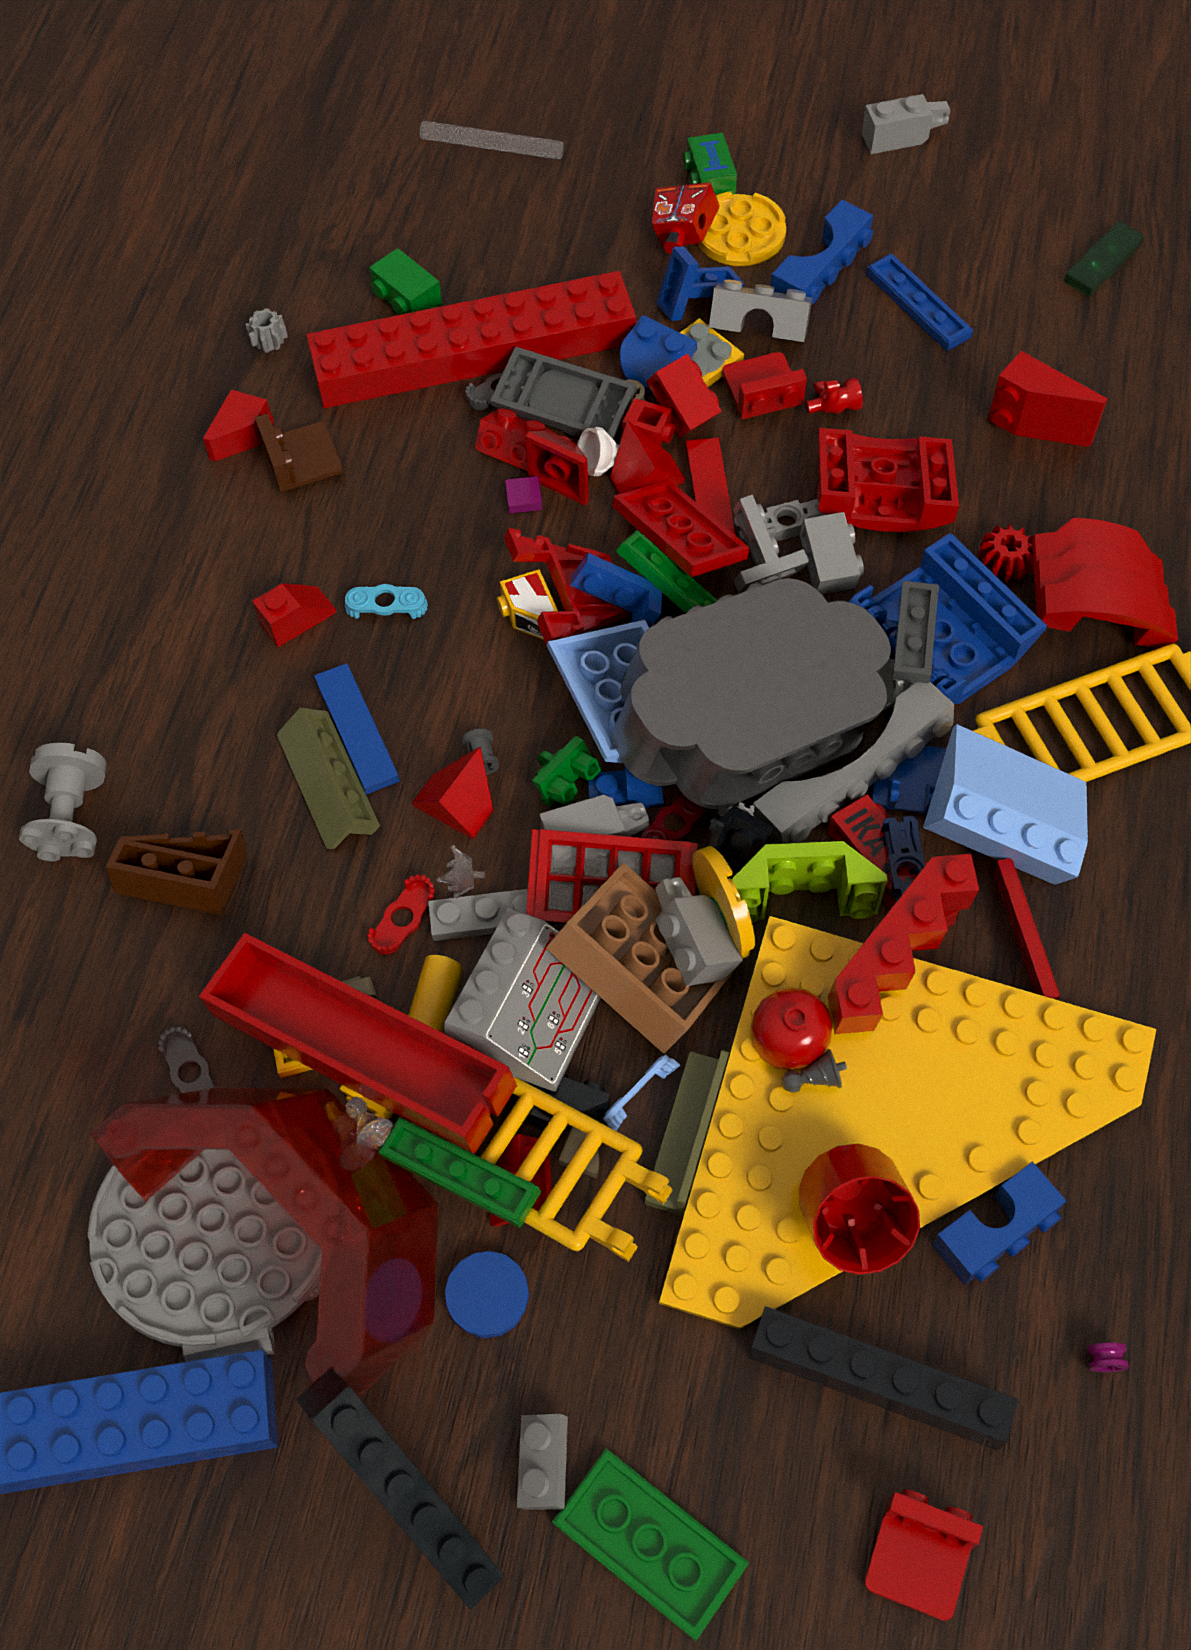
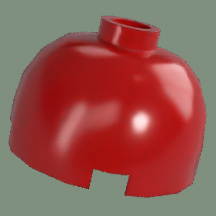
M788 987L774 991L760 1002L753 1013L751 1034L754 1049L763 1061L776 1069L802 1070L808 1068L825 1053L831 1042L833 1026L829 1010L818 996L806 989Z

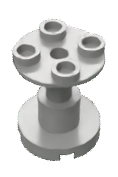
M49 743L39 746L35 750V756H31L29 773L37 782L46 786L44 799L51 805L49 819L34 820L22 826L19 833V841L30 849L37 851V857L41 860L54 862L58 861L60 856L89 858L95 853L96 835L85 826L72 822L74 808L81 806L83 803L84 791L99 787L105 779L107 762L101 754L87 748L85 754L74 751L75 744Z

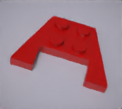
M514 528L507 530L504 540L513 562H545L565 611L541 612L536 620L546 646L548 641L584 634L624 619L629 615V611L570 585L572 574L587 553L613 564L610 554L573 544H568L567 548L551 544L550 539L537 535L535 539L520 536L521 530Z

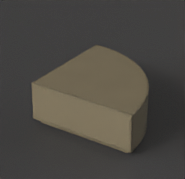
M572 1126L560 1155L559 1165L568 1166L588 1134ZM598 1150L583 1174L597 1178L599 1173Z

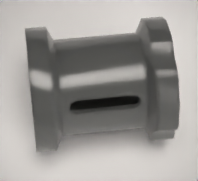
M474 729L461 737V744L463 748L467 749V754L481 747L486 775L492 774L499 769L498 758L494 756L491 745L494 740L493 733L488 729Z

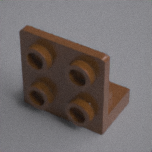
M268 414L255 417L262 445L280 492L343 473L342 464L324 421L282 433L279 425L272 426Z

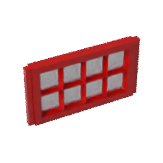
M532 829L526 914L550 924L566 925L623 863L629 866L655 891V888L663 879L681 877L691 895L695 896L696 880L693 870V853L697 851L698 843Z

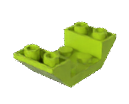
M844 841L766 844L731 880L738 890L740 899H745L752 923L758 919L765 918L768 893L770 891L774 894L784 895L794 890H810L813 893H824L831 889H837L840 916L864 919L878 914L887 885V874Z

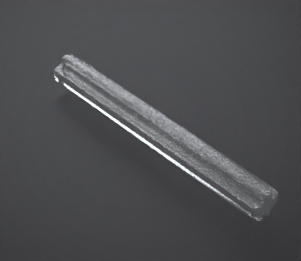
M422 121L420 126V137L424 140L557 160L562 159L564 154V142L431 121Z

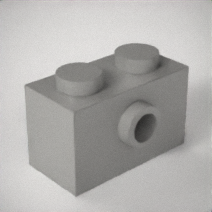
M840 512L804 519L799 535L802 547L809 560L807 566L812 586L822 595L855 589L860 575H863L864 568L861 556L855 554L853 544H855V532L851 523L847 524L845 513Z

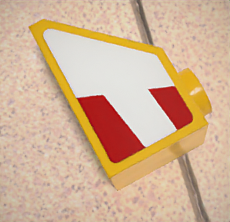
M540 569L500 581L501 596L497 597V603L502 617H509L513 629L544 640L536 620L541 612L558 610Z

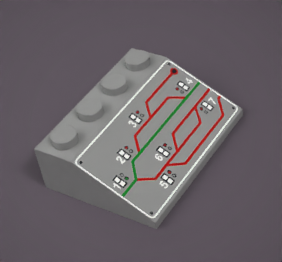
M507 908L444 1022V1034L509 1066L513 1077L556 1092L601 997L546 949L559 933L558 930L544 920Z

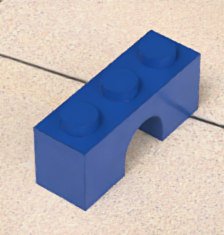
M1033 1161L1001 1185L994 1196L1006 1212L1007 1225L1005 1227H987L969 1210L935 1238L932 1244L933 1248L964 1285L975 1277L980 1283L983 1282L999 1268L995 1262L1005 1253H1008L1013 1258L1031 1243L1027 1236L1039 1228L1042 1233H1045L1061 1220L1062 1217L1058 1211L1065 1204L1066 1200Z

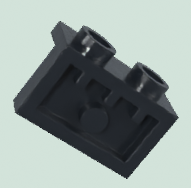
M733 806L724 816L718 814L714 818L707 833L711 836V840L704 848L711 846L719 851L732 870V875L727 877V879H732L767 844L773 827Z

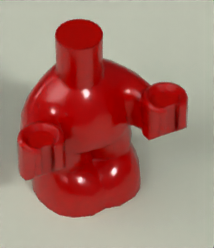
M856 377L845 380L841 387H839V382L836 380L815 382L813 387L815 393L819 394V398L805 401V408L808 414L819 411L839 414L845 409L860 410L863 407L861 386Z

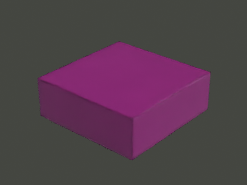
M538 476L505 480L509 514L543 510Z

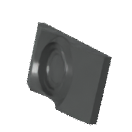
M515 346L490 402L491 405L498 409L512 410L517 414L516 416L527 421L535 420L558 428L578 440L585 429L602 427L614 440L637 386L625 380Z

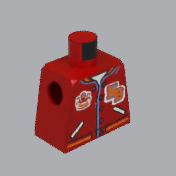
M710 182L656 188L652 225L661 245H663L667 253L671 254L673 247L699 244L704 240L720 207Z

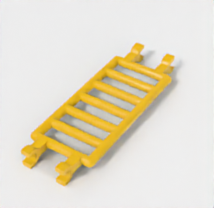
M1169 644L984 711L975 717V722L979 729L973 730V732L1005 745L993 724L1011 717L1036 760L1059 769L1026 714L1029 710L1044 706L1081 769L1067 774L1085 782L1094 780L1191 743V724L1153 667L1155 664L1170 659L1191 691V651L1183 653L1178 645ZM1139 671L1178 733L1160 739L1121 677ZM1108 683L1145 742V745L1127 750L1090 688ZM1076 694L1113 754V757L1095 763L1059 704V699Z
M514 1077L517 1087L513 1094L520 1098L480 1158L495 1165L534 1105L553 1115V1117L516 1172V1176L528 1182L532 1180L567 1124L588 1134L539 1211L532 1208L524 1223L573 1251L583 1249L589 1238L629 1262L637 1249V1245L633 1243V1236L606 1224L601 1219L625 1181L664 1204L672 1192V1187L668 1186L669 1179L637 1164L642 1154V1147L639 1143L525 1081ZM342 1085L340 1090L348 1095L346 1099L349 1102L373 1113V1116L367 1123L368 1132L385 1141L393 1128L387 1125V1122L394 1112ZM604 1143L621 1152L622 1155L575 1230L572 1231L553 1219L600 1145Z

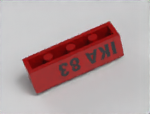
M867 794L831 815L827 833L833 841H844L887 874V885L882 902L890 911L895 905L896 899L891 894L886 866L888 854L884 832H881L882 823L889 816L884 807L879 803L875 804ZM904 866L897 870L898 877L905 882H912L918 876L917 872L911 867ZM959 910L944 911L947 928L955 923Z

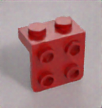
M781 352L730 363L723 367V377L741 420L803 405L807 377L803 369L791 371L784 354Z
M903 1489L902 1494L894 1492L886 1504L864 1580L865 1588L873 1594L938 1620L947 1621L953 1617L971 1549L979 1545L983 1526L972 1522L973 1515L962 1509L947 1506L946 1511L928 1505L929 1498L918 1492Z

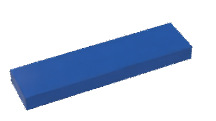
M892 253L867 267L866 275L946 351L972 337L973 329Z
M346 663L314 675L316 684L365 794L367 795L400 782L399 775L348 664Z

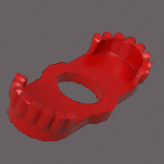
M417 874L415 877L410 876L409 880L406 879L404 881L405 889L398 899L386 908L384 918L376 929L369 928V933L367 934L368 942L377 953L389 955L396 952L408 935L418 929L421 917L429 908L428 901H432L435 894L434 885L430 878H426L425 875L420 877ZM399 909H408L413 913V920L407 926H396L392 922L393 913Z

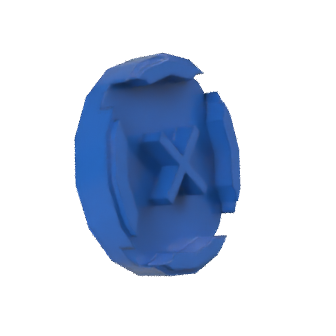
M493 1251L473 1253L460 1261L450 1273L445 1288L446 1307L454 1323L463 1331L484 1339L502 1336L518 1325L526 1311L529 1302L527 1278L519 1264L505 1254Z

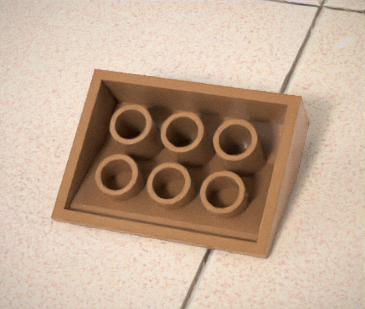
M623 863L566 923L546 949L664 1054L687 1032L734 970L722 981L686 986L655 920L663 911L657 892L629 866Z

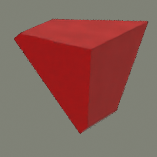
M627 420L610 475V481L617 493H625L665 480H670L675 485L685 483V478L671 454Z
M481 747L476 748L433 774L412 801L414 807L473 840L494 812Z

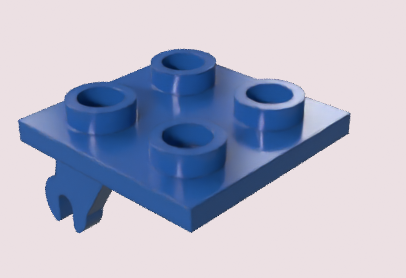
M924 746L923 750L916 757L905 759L897 765L895 771L888 778L879 779L873 784V802L875 804L879 803L884 809L927 814L947 748Z

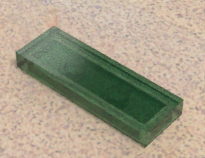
M1118 221L1066 273L1064 282L1091 296L1142 245L1145 235Z

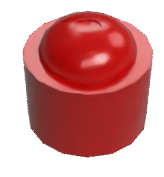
M858 1143L836 1146L819 1155L805 1170L798 1189L799 1206L814 1243L824 1260L840 1271L862 1275L881 1272L900 1262L911 1250L920 1230L919 1208L893 1160L878 1148Z

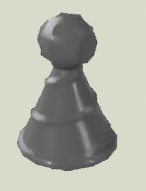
M827 1049L819 1059L814 1061L807 1069L801 1071V1073L794 1070L786 1071L781 1078L783 1088L790 1093L798 1092L803 1083L841 1088L842 1082L839 1071L847 1069L845 1061L836 1064L831 1050Z

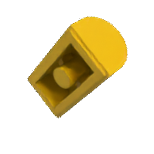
M426 956L408 1016L444 1033V1022L453 1008L463 974L462 965L445 956Z

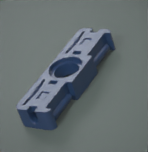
M913 816L903 817L902 822H896L894 817L886 818L881 827V832H884L888 854L886 866L892 897H895L896 902L912 883L901 880L897 875V870L906 866L913 868L919 874L925 867L917 819Z

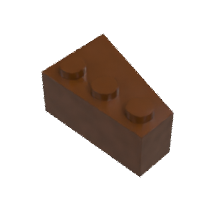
M241 829L229 830L227 835L206 836L205 831L193 832V837L170 838L169 834L123 836L119 838L105 867L114 893L222 915L246 860L247 852Z

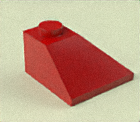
M529 431L525 436L528 477L538 476L539 485L586 506L589 502L588 458L579 446L569 438L559 436L550 431Z

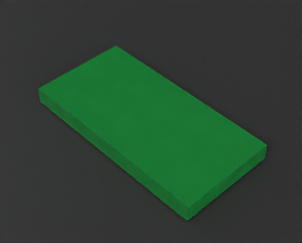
M607 1448L568 1499L564 1509H561L552 1521L555 1527L695 1642L749 1564L747 1560Z

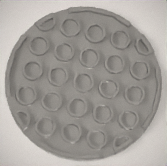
M211 1106L205 1112L201 1111L187 1115L182 1113L156 1125L154 1131L142 1138L137 1144L134 1145L132 1143L116 1160L104 1178L94 1200L89 1219L88 1239L91 1257L90 1265L100 1291L116 1313L135 1330L149 1338L177 1347H182V1345H216L215 1333L240 1328L243 1338L267 1326L269 1329L273 1328L290 1316L312 1293L324 1275L336 1245L339 1228L338 1196L335 1183L323 1156L313 1143L305 1137L304 1133L290 1122L269 1112L245 1106Z

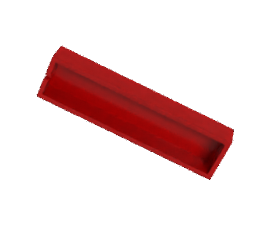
M247 933L242 935L199 995L201 1001L215 1018L472 1154L476 1153L494 1124L490 1114L499 1116L517 1087L509 1066Z

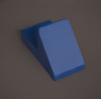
M625 765L623 771L599 772L593 780H588L589 799L606 795L613 798L616 806L642 802L645 808L664 807L662 786L641 781Z

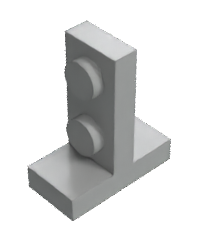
M753 494L739 499L733 511L756 566L741 571L735 578L734 584L738 594L745 592L755 584H761L762 586L801 572L809 562L804 549L778 558L779 547L774 536H769L764 524L766 523V516L763 507L760 504H756Z

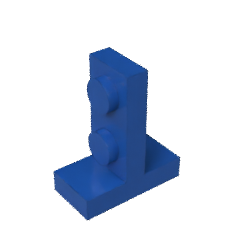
M684 246L673 247L656 303L670 321L682 320L688 298L713 297L714 288L718 283L723 284V280H736L740 282L742 280L730 267L698 268L699 263Z
M587 553L571 576V586L631 612L632 623L645 620L650 628L661 615L662 592L643 575H636Z

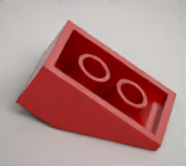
M1021 351L999 375L987 420L1015 436L1090 447L1108 399Z

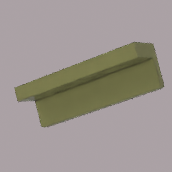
M300 707L278 732L277 737L326 848L335 849L349 833L372 835L380 827V824L328 711Z
M722 1050L719 1059L689 1052L654 1168L655 1172L669 1179L668 1186L672 1187V1192L664 1204L647 1194L645 1205L684 1216L730 1052Z

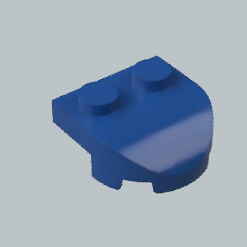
M642 315L621 345L620 361L625 380L639 381L645 388V394H652L646 381L655 372L682 356L688 354L691 358L698 349L697 341Z

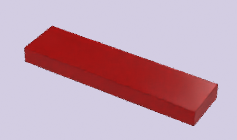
M719 438L687 440L686 454L694 501L736 536Z
M1010 858L998 860L994 877L1034 993L1059 1000L1060 993L1014 862Z

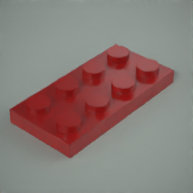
M670 480L631 490L613 497L612 507L690 577L702 575L703 573L748 559L749 547Z

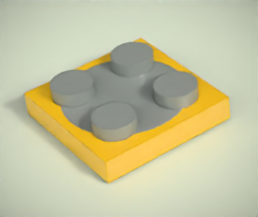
M700 318L680 332L697 341L698 349L691 357V360L695 361L700 367L702 378L707 387L723 377L722 373L725 365L744 360L743 352L713 328H709V325Z

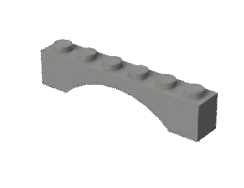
M930 681L929 683H914L896 697L894 710L886 729L875 744L860 758L842 769L821 777L802 781H782L753 803L755 806V817L773 827L770 837L777 844L801 843L808 837L813 828L821 822L830 821L831 815L838 812L849 801L860 799L866 793L869 786L879 779L888 778L895 771L897 765L905 759L916 757L923 750L925 744L933 738L944 736L954 723V703Z

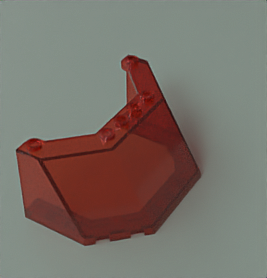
M213 1087L125 1103L90 1133L117 1171L145 1202L204 1150H229L322 1249L317 1341L309 1349L305 1361L306 1370L312 1379L309 1382L311 1385L329 1368L333 1367L355 1394L360 1397L434 1324L438 1202L406 1169L380 1156L378 1151L382 1144L368 1132L329 1089Z

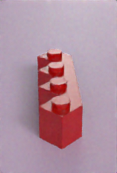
M971 854L932 857L837 976L828 995L834 1035L874 1031L883 1015L879 992L907 989L916 972L912 951L938 949L948 931L944 911L969 909L979 891Z

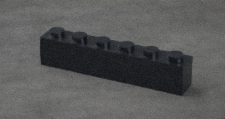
M767 1306L764 1308L749 1354L750 1359L996 1451L1008 1442L1018 1403L1017 1398Z
M333 1367L329 1368L295 1399L470 1610L505 1577Z

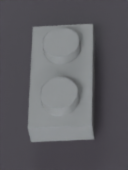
M563 1414L521 1415L517 1508L523 1510L564 1509L568 1416Z

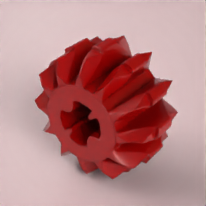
M1011 523L1005 530L996 525L991 533L986 532L983 536L977 553L978 559L996 577H1002L1005 584L1011 577L1020 582L1025 574L1029 575L1033 571V536H1025L1024 527L1018 531L1014 530Z

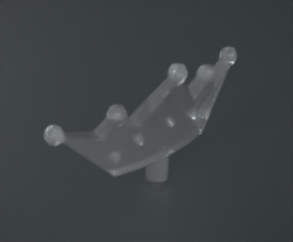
M451 845L450 849L453 850L455 859L447 862L446 866L453 869L442 878H437V882L453 884L448 887V891H457L454 894V898L457 899L460 895L474 888L473 878H485V871H473L472 858L456 849L454 845Z

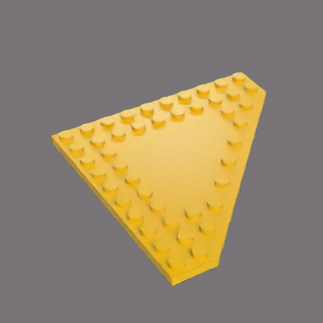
M769 916L659 1304L737 1329L745 1327L762 1317L765 1306L777 1309L843 1272L823 1259L814 1243L799 1206L798 1189L804 1172L819 1155L836 1146L856 1143L878 1148L893 1160L919 1208L920 1228L1012 1178L1032 1161L1036 1165L1141 1106L1156 1029L913 958L916 972L907 989L879 992L883 1015L874 1031L834 1035L832 1027L831 1042L827 1049L831 1050L836 1064L844 1061L846 1063L847 1069L839 1071L842 1087L803 1083L798 1092L790 1093L783 1088L781 1078L786 1071L793 1069H776L763 1061L753 1047L751 1034L753 1013L765 997L778 989L788 987L810 991L822 1000L830 1013L828 995L832 985L864 943ZM794 1069V1071L798 1073H801V1071L805 1070Z

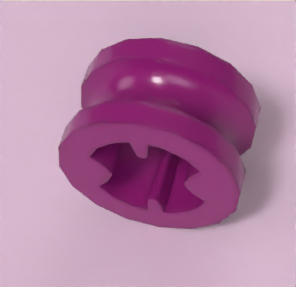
M1098 1343L1086 1347L1087 1353L1093 1357V1361L1089 1363L1090 1371L1118 1372L1129 1368V1362L1123 1359V1353L1127 1352L1125 1344Z

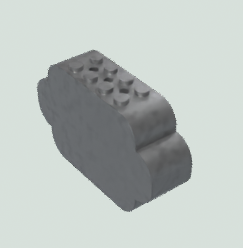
M789 578L775 580L762 586L761 584H755L745 592L735 596L725 595L716 603L705 607L701 605L695 606L686 614L675 618L671 616L665 617L643 634L622 680L621 697L624 707L613 729L612 739L614 748L619 753V757L627 769L641 781L657 786H667L676 783L681 792L699 806L710 809L727 808L774 788L782 781L795 779L844 758L855 751L862 740L863 731L870 721L874 720L881 713L887 701L886 686L878 672L883 669L889 660L891 653L889 639L876 619L864 608L846 601L828 603L823 595L813 586L806 582Z

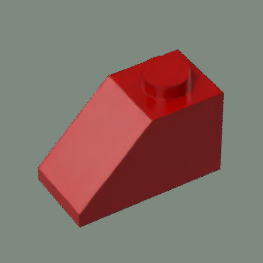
M235 390L229 392L203 437L209 460L216 462L260 445L261 438L255 417L268 414L273 426V416L270 413L267 399Z
M281 583L252 600L260 626L277 647L282 646L337 613L335 607L317 586Z

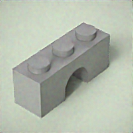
M723 280V284L718 283L714 288L709 328L741 332L744 327L746 313L752 309H763L771 315L774 322L772 337L804 342L807 335L812 297H805V291L787 289L785 294L774 292V287L769 285L756 284L755 289L742 287V282Z

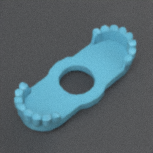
M382 584L376 587H355L347 592L344 604L346 613L355 619L359 618L360 613H376L383 616L393 613H409L411 618L415 619L416 616L419 618L421 614L424 615L428 606L426 597L420 589L416 587H395L389 584ZM381 593H390L395 597L394 602L386 607L377 605L375 599Z

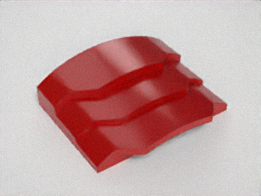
M819 428V482L817 493L818 510L825 515L844 512L847 524L851 523L858 528L884 532L921 531L955 522L959 500L952 439L920 436L918 439H881L852 433L851 430Z
M1072 518L1056 532L1035 534L1032 537L1036 616L1048 628L1070 632L1082 617L1133 626L1135 645L1158 649L1174 644L1178 640L1176 614L1169 604L1168 586L1164 583L1162 560L1151 552L1138 531L1108 521Z

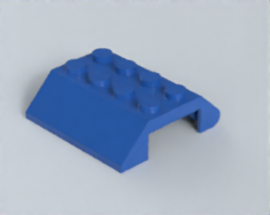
M949 533L924 550L919 568L871 598L873 587L870 585L853 596L849 601L864 608L876 619L886 633L890 642L891 652L894 654L903 580L939 585L930 682L954 704H960L1011 669L1047 628V625L952 533Z

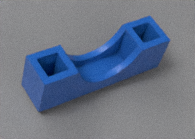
M841 200L824 220L822 242L826 245L827 249L817 255L807 257L789 255L772 273L771 286L774 287V292L786 294L787 289L805 291V297H812V304H814L818 300L821 291L827 285L834 283L840 270L844 266H849L854 260L856 253L862 247H867L873 236V230H871L873 215Z

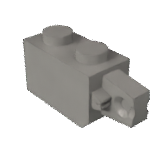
M923 94L868 104L865 107L862 136L871 154L922 145L929 138L930 129L948 124L950 107L947 101L927 102Z
M600 795L539 814L541 829L630 837L649 827V818L642 802L616 806L613 798L606 795ZM552 845L551 860L554 868L576 866L577 847ZM585 848V859L598 855L609 856L610 850Z
M681 877L663 879L655 888L663 910L655 920L686 986L724 980L743 960L714 901L706 895L692 896Z

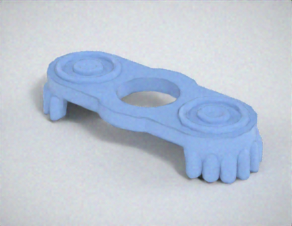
M666 1054L660 1056L645 1072L641 1080L623 1098L620 1097L604 1114L603 1120L607 1123V1126L617 1131L623 1119L627 1117L622 1109L627 1102L655 1074L665 1079L680 1064L673 1058H669Z

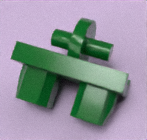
M575 736L563 749H559L554 755L550 752L542 751L537 756L541 768L535 773L536 777L532 782L541 794L540 799L543 804L550 807L556 801L568 805L576 797L578 791L574 782L579 777L587 781L593 780L600 772V766L597 759L588 752L584 740Z

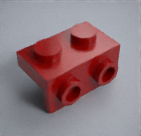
M497 409L481 418L475 449L525 471H528L526 434L529 431H550L556 434V432L545 428L546 426L543 423L522 419L509 409Z

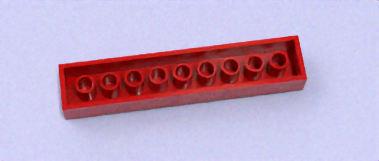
M620 271L327 329L306 335L323 407L329 408L503 372L515 346L557 360L619 348L626 336L636 325V315Z

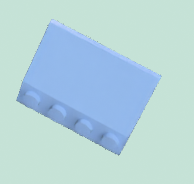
M645 620L552 640L547 643V648L605 762L623 763L619 753L614 748L612 735L615 724L624 707L621 697L622 680L641 637L649 629Z
M956 724L952 729L923 828L996 860L1010 858L1013 860L1015 868L1056 885L1077 878L1080 873L1088 843L1086 782Z

